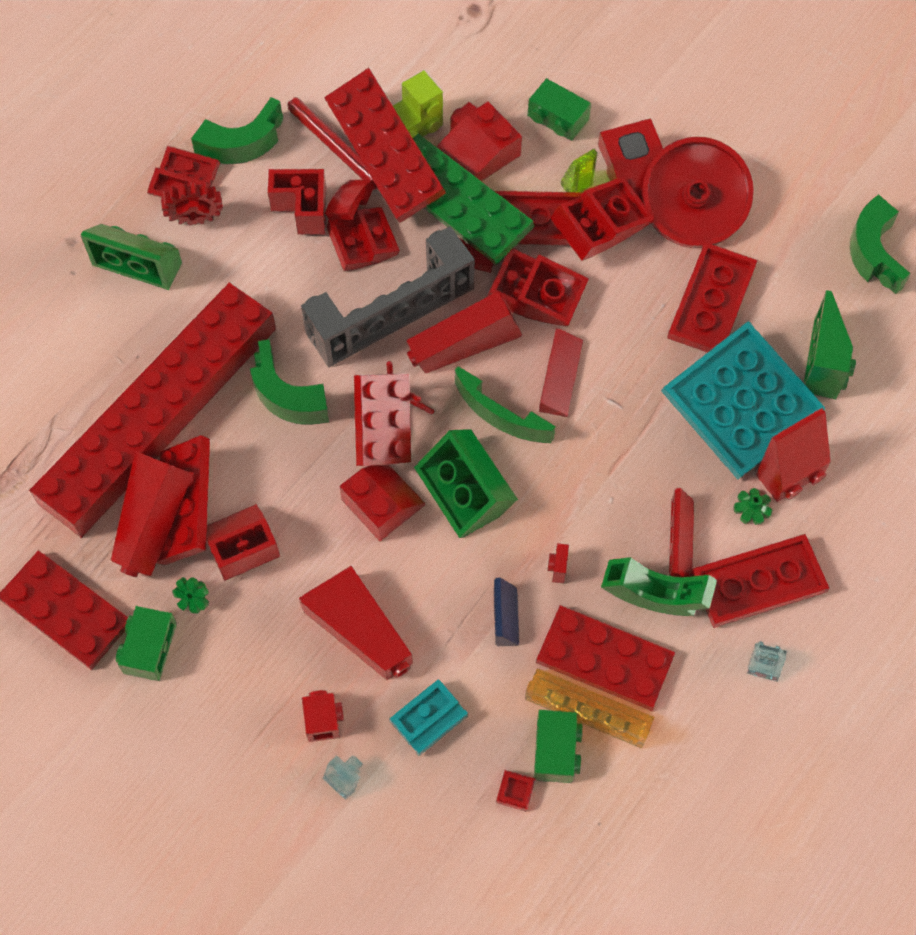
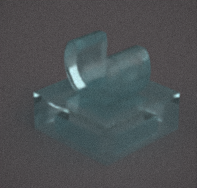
M761 641L755 643L748 664L747 674L778 682L786 660L787 651L782 650L777 645L774 648L764 645V642Z
M354 755L346 762L336 756L328 763L323 779L346 800L355 792L360 779L358 775L360 771L358 769L363 763Z

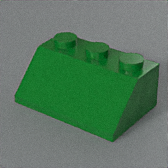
M99 224L82 231L80 235L92 266L166 290L170 289L182 265L179 250L174 245L167 242L153 241L143 234L135 235L125 232L118 226L110 227Z
M471 429L449 430L414 467L459 538H464L498 519L518 500Z

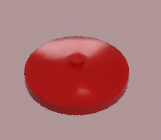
M688 137L667 145L653 158L643 179L641 196L642 202L655 218L651 225L660 235L670 242L683 247L702 248L704 242L712 245L720 244L739 230L750 213L753 204L754 187L749 168L734 149L712 138Z

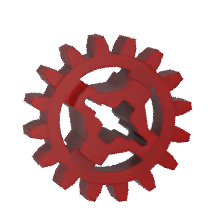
M195 182L187 183V186L184 183H180V188L171 186L170 192L164 191L161 198L163 216L169 217L171 222L178 220L180 225L184 222L191 226L196 225L197 222L204 224V220L213 221V216H220V211L223 210L221 192L216 191L214 186L207 188L206 183H202L200 186H197Z

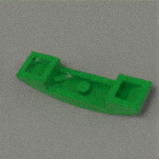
M457 366L455 369V385L464 401L483 420L500 431L523 440L538 443H551L553 441L556 426L530 411L525 419L517 416L482 394V380Z

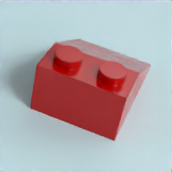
M487 101L467 114L436 147L482 182L521 156L522 136Z
M821 408L772 437L756 476L776 502L785 497L790 500L796 497L805 485L809 483L815 485L826 477L827 474L825 472L831 463L826 412Z

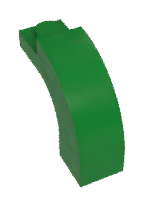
M271 97L252 122L238 128L223 127L205 119L191 138L194 153L217 159L220 164H240L259 158L278 142L276 129L280 127L283 121L281 102Z
M878 194L866 204L858 217L850 238V254L855 268L863 279L869 282L876 276L884 287L897 294L904 288L911 273L892 258L882 246L880 237L893 226L899 211Z
M270 339L258 341L259 352L254 353L256 367L250 368L255 391L262 404L275 416L291 423L302 425L329 423L324 385L293 386L284 382L275 372Z
M628 557L610 559L608 561L601 588L615 597L638 607L669 615L694 616L696 610L710 609L717 580L710 575L673 577L660 574Z

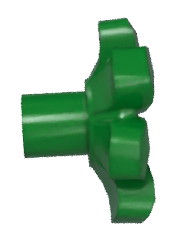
M752 488L749 494L745 491H741L738 494L737 499L739 502L734 504L733 510L736 514L743 513L740 520L744 524H748L752 519L755 525H760L764 522V518H770L773 510L767 506L771 502L769 495L760 496V491Z
M182 577L176 582L177 587L172 590L175 598H181L177 606L182 611L189 607L191 613L198 614L201 610H205L208 607L209 601L205 596L208 595L209 591L204 582L198 581L193 577L188 580Z

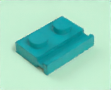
M437 679L389 719L406 742L420 756L467 718L468 712L461 707L457 699Z

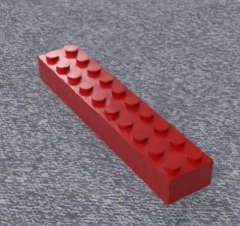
M229 282L29 490L36 503L82 538L126 491L135 453L139 452L156 459L160 452L178 436L259 349L258 341L267 340L275 332L276 325L273 312Z

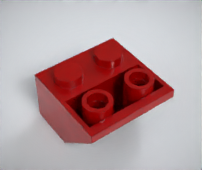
M257 504L207 525L206 541L224 581L281 557L276 540Z

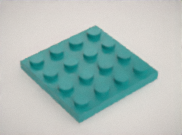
M749 321L661 390L737 480L762 461L773 436L817 410L825 409L822 403Z

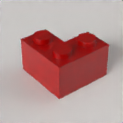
M269 169L268 198L271 211H295L298 235L325 234L327 186L324 169Z

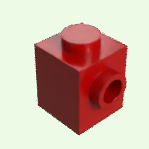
M317 690L310 692L309 696L302 697L305 731L308 742L340 738L338 722L344 721L342 702H336L334 693H328L326 690Z

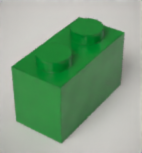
M546 78L529 98L527 116L534 122L553 130L557 135L564 136L572 141L588 122L591 103Z
M140 606L135 607L133 615H129L126 621L125 633H127L125 642L119 645L116 653V662L123 674L160 681L177 625L172 613Z
M539 709L534 763V778L536 781L572 783L574 774H580L581 755L575 754L576 742H582L583 723H577V712Z

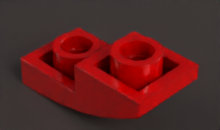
M373 180L347 181L331 199L326 208L325 215L329 220H353L358 206L367 205L375 182Z

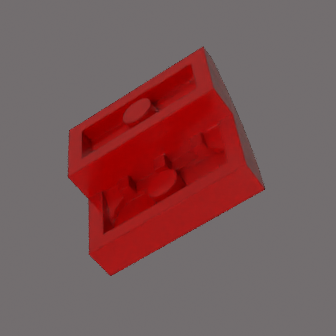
M167 146L160 168L155 167L147 193L162 198L163 192H170L171 186L180 188V183H184L187 186V183L191 182L197 183V186L206 183V187L209 188L215 179L220 162L217 159Z
M382 207L357 210L353 220H328L326 228L343 271L355 270L380 263L398 255L400 252Z

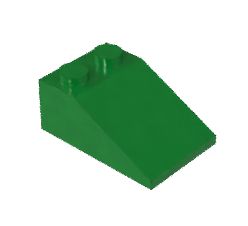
M826 290L813 322L803 383L814 395L837 399L841 389L846 390L849 376L852 377L854 374L856 359H852L853 345L833 292Z

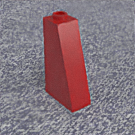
M499 291L407 339L406 341L410 348L407 355L414 367L419 365L426 374L515 340L523 335Z
M139 452L135 453L110 560L121 566L120 572L135 578L138 577L139 573L151 577L193 476L192 473Z
M349 566L299 597L301 609L306 615L384 679L388 680L393 676L399 678L410 670V665L413 664L412 653L352 566Z

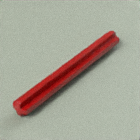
M294 97L287 103L288 110L362 180H373L357 152L297 97Z

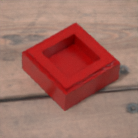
M505 770L496 803L527 812L536 779Z

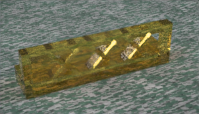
M538 668L532 681H529L526 688L525 700L552 711L577 712V722L641 749L645 744L655 718Z

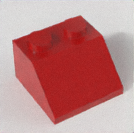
M389 464L363 467L339 486L341 500L379 541H382L425 506V502Z

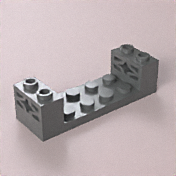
M451 226L442 231L433 232L426 239L427 271L421 277L412 282L407 281L401 284L397 290L387 295L378 296L371 304L363 308H356L346 317H343L327 292L319 296L310 297L301 305L306 335L328 368L474 289L475 259Z

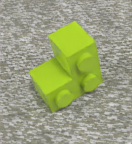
M424 70L402 82V100L394 104L393 107L412 138L417 134L424 137L429 133L436 132L443 125V91Z

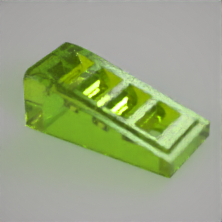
M595 149L585 153L571 163L560 183L566 192H582L593 185L598 153Z

